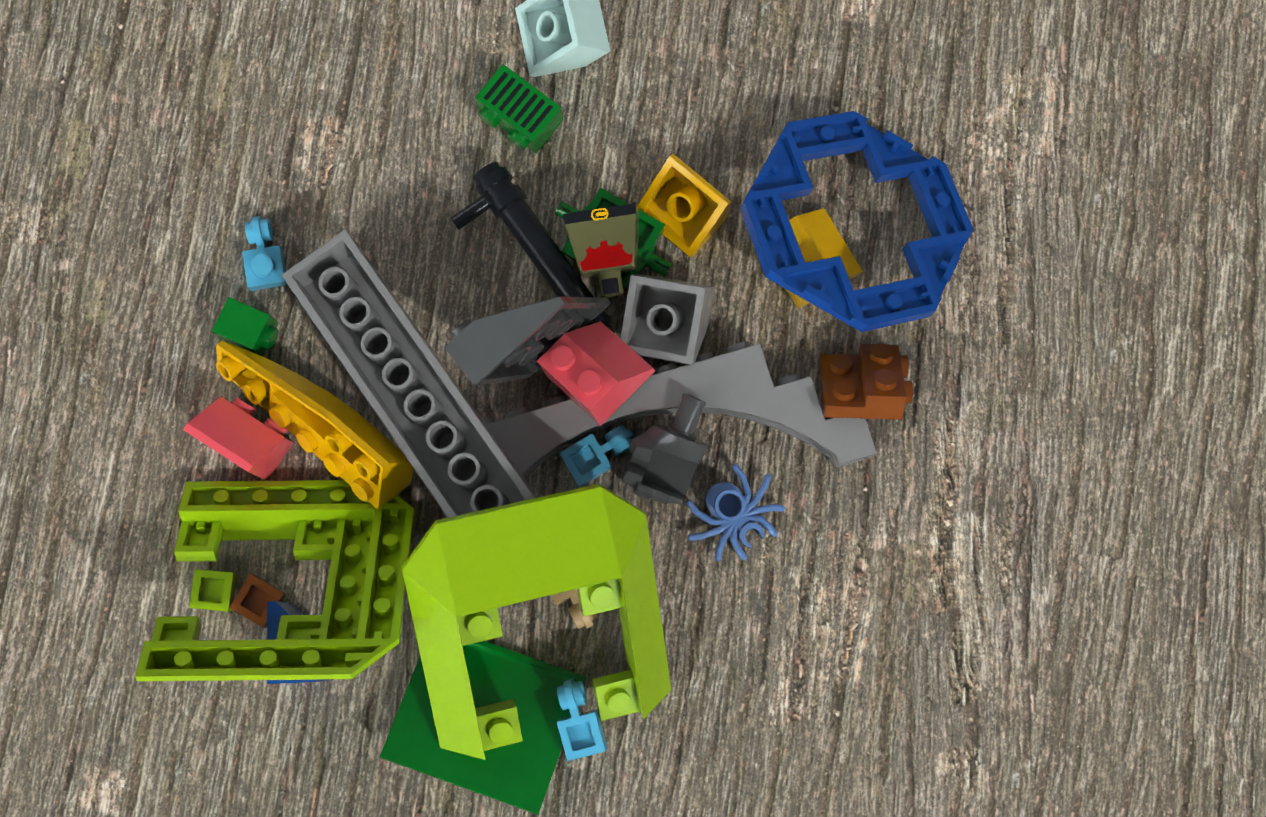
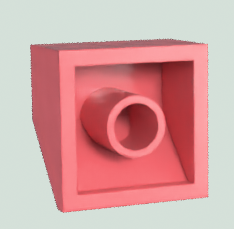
M601 321L564 333L537 360L546 376L599 426L655 372L651 365Z
M219 397L190 420L183 429L245 471L266 481L269 480L293 444L292 441L284 437L287 432L286 428L278 427L270 418H267L262 423L252 416L256 409L237 397L232 403L223 397Z

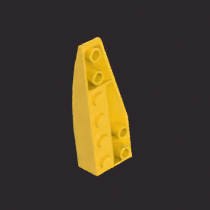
M223 340L216 344V368L225 380H232L238 385L251 403L259 404L265 409L278 427L286 428L292 433L305 451L313 452L319 457L333 476H340L346 481L360 500L368 501L379 510L411 484L414 468L405 454L365 418L337 397L298 373L261 355Z

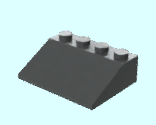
M556 297L473 321L468 319L454 329L451 333L454 339L444 348L475 386L527 379L541 368L537 360L564 333L587 326L611 303L607 298Z

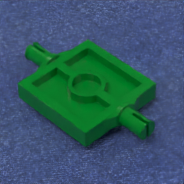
M600 188L592 202L582 211L628 203ZM561 201L559 207L556 208L555 215L563 218V214L580 211ZM639 210L637 271L621 273L623 290L625 291L629 289L630 276L640 273L645 267L652 269L665 278L673 265L654 254L655 244L663 233L665 224ZM568 239L562 249V253L577 263L570 239Z

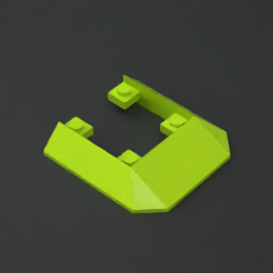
M344 480L196 481L185 483L178 510L182 522L174 549L177 562L217 561L221 541L295 540L293 548L295 560H331L322 615H281L277 638L274 640H199L202 625L198 616H158L151 641H144L135 674L137 681L353 679L400 643L406 593L401 567L410 556L415 517L414 508L401 497L396 495L377 510L368 501L360 500L354 494L351 486Z
M600 484L435 520L401 567L441 749L486 760L484 751L523 741L514 699L475 708L463 650L465 645L503 636L498 613L499 607L577 589L580 610L584 617L619 609L628 670L592 679L596 706L601 721L640 712L644 720L672 690L647 516L643 510Z

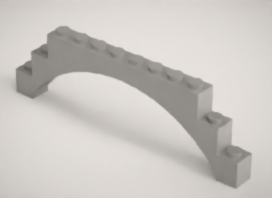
M749 341L734 344L727 348L728 353L716 357L713 356L712 352L697 355L694 365L689 364L677 368L676 363H670L656 368L655 375H651L601 426L571 399L567 400L566 396L549 399L544 402L545 407L530 411L529 407L514 409L507 413L508 418L493 422L492 418L482 419L524 479L535 468L561 449L591 433L627 420L657 414L677 413L683 399V394L706 402L702 413L747 419L778 429L795 437L830 458L834 469L870 459L877 454L866 419L829 417V419L825 420L811 376L801 379L799 374L790 375L777 381L779 386L774 387L760 343L750 346ZM419 542L413 543L414 549L417 547Z

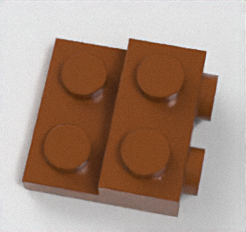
M882 343L860 344L858 355L820 354L819 373L824 417L902 420L905 404H911L913 397L912 381L904 380L908 375V355H900L899 345Z

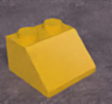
M825 208L797 215L789 220L805 263L840 256L849 280L863 272ZM786 289L797 309L810 303Z

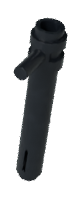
M492 162L479 170L473 179L477 184L476 190L481 197L450 218L457 229L460 230L490 209L496 218L503 220L557 297H594L526 203V195L520 186L514 185L511 182L513 177L507 168L501 167L498 162ZM604 311L588 324L591 325L601 321L606 327L611 328L608 324L610 319Z

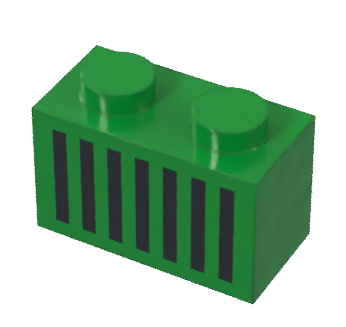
M504 64L499 67L475 97L479 111L478 116L492 128H496L498 125L509 133L507 137L515 146L522 150L528 147L536 154L563 121L561 106Z

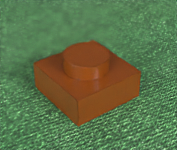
M250 574L231 604L230 609L262 628H267V601L282 602L287 593L258 576Z

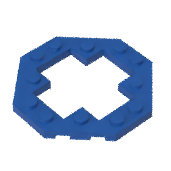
M855 111L788 122L740 207L765 277L860 332L930 317L936 311L941 301L943 290L950 281L959 262L961 251L973 231V226L946 163L934 156L927 159L912 150L913 144L888 130L885 133L880 132L866 123L868 118ZM862 151L875 183L908 177L932 237L908 242L902 249L913 278L853 290L840 256L805 263L782 200L808 196L813 190V185L803 161Z

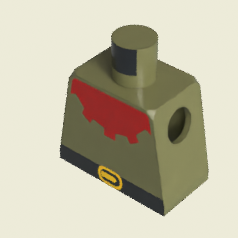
M636 203L563 214V220L581 275L584 278L598 277L601 297H614L624 294L621 273L637 271L639 210Z

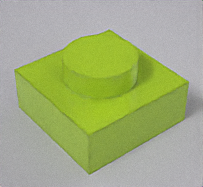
M194 569L189 608L232 612L230 606L234 601L237 573Z

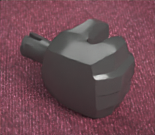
M683 394V399L672 426L667 425L666 427L653 424L646 431L632 439L629 450L633 456L623 472L622 480L633 488L635 495L663 504H682L697 465L702 461L707 448L704 442L696 439V436L693 435L706 402Z

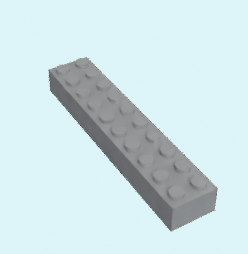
M343 230L282 274L288 286L448 518L537 498L362 248L346 230Z

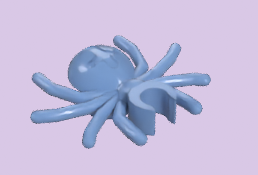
M733 464L732 469L740 478L745 495L743 497L741 491L735 485L728 482H718L712 485L706 496V504L710 513L716 517L715 519L700 511L692 500H687L686 504L695 516L710 525H719L702 533L689 534L688 540H702L724 531L715 551V561L719 562L721 561L722 552L729 536L737 555L741 560H747V554L741 548L738 540L745 547L752 548V545L747 542L745 537L749 529L756 530L758 536L764 539L763 528L754 522H759L772 537H776L778 532L773 525L763 516L756 514L771 511L783 512L785 507L779 504H771L754 508L769 486L770 474L765 475L761 487L750 501L751 490L747 477L737 464Z

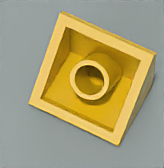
M671 154L639 202L637 208L664 223L665 229L662 234L692 258L727 219L731 201L676 155Z

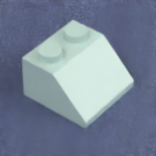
M526 0L515 8L529 76L537 77L586 67L610 52L599 0Z

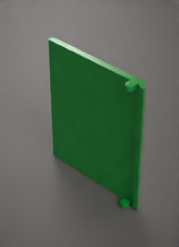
M487 641L463 646L475 708L514 699L523 739L522 742L484 751L486 760L440 748L420 656L379 757L538 815L563 747L557 721L571 716L569 709L562 710L560 706L557 687L563 686L564 681L573 679L575 682L582 681L583 685H585L587 677Z

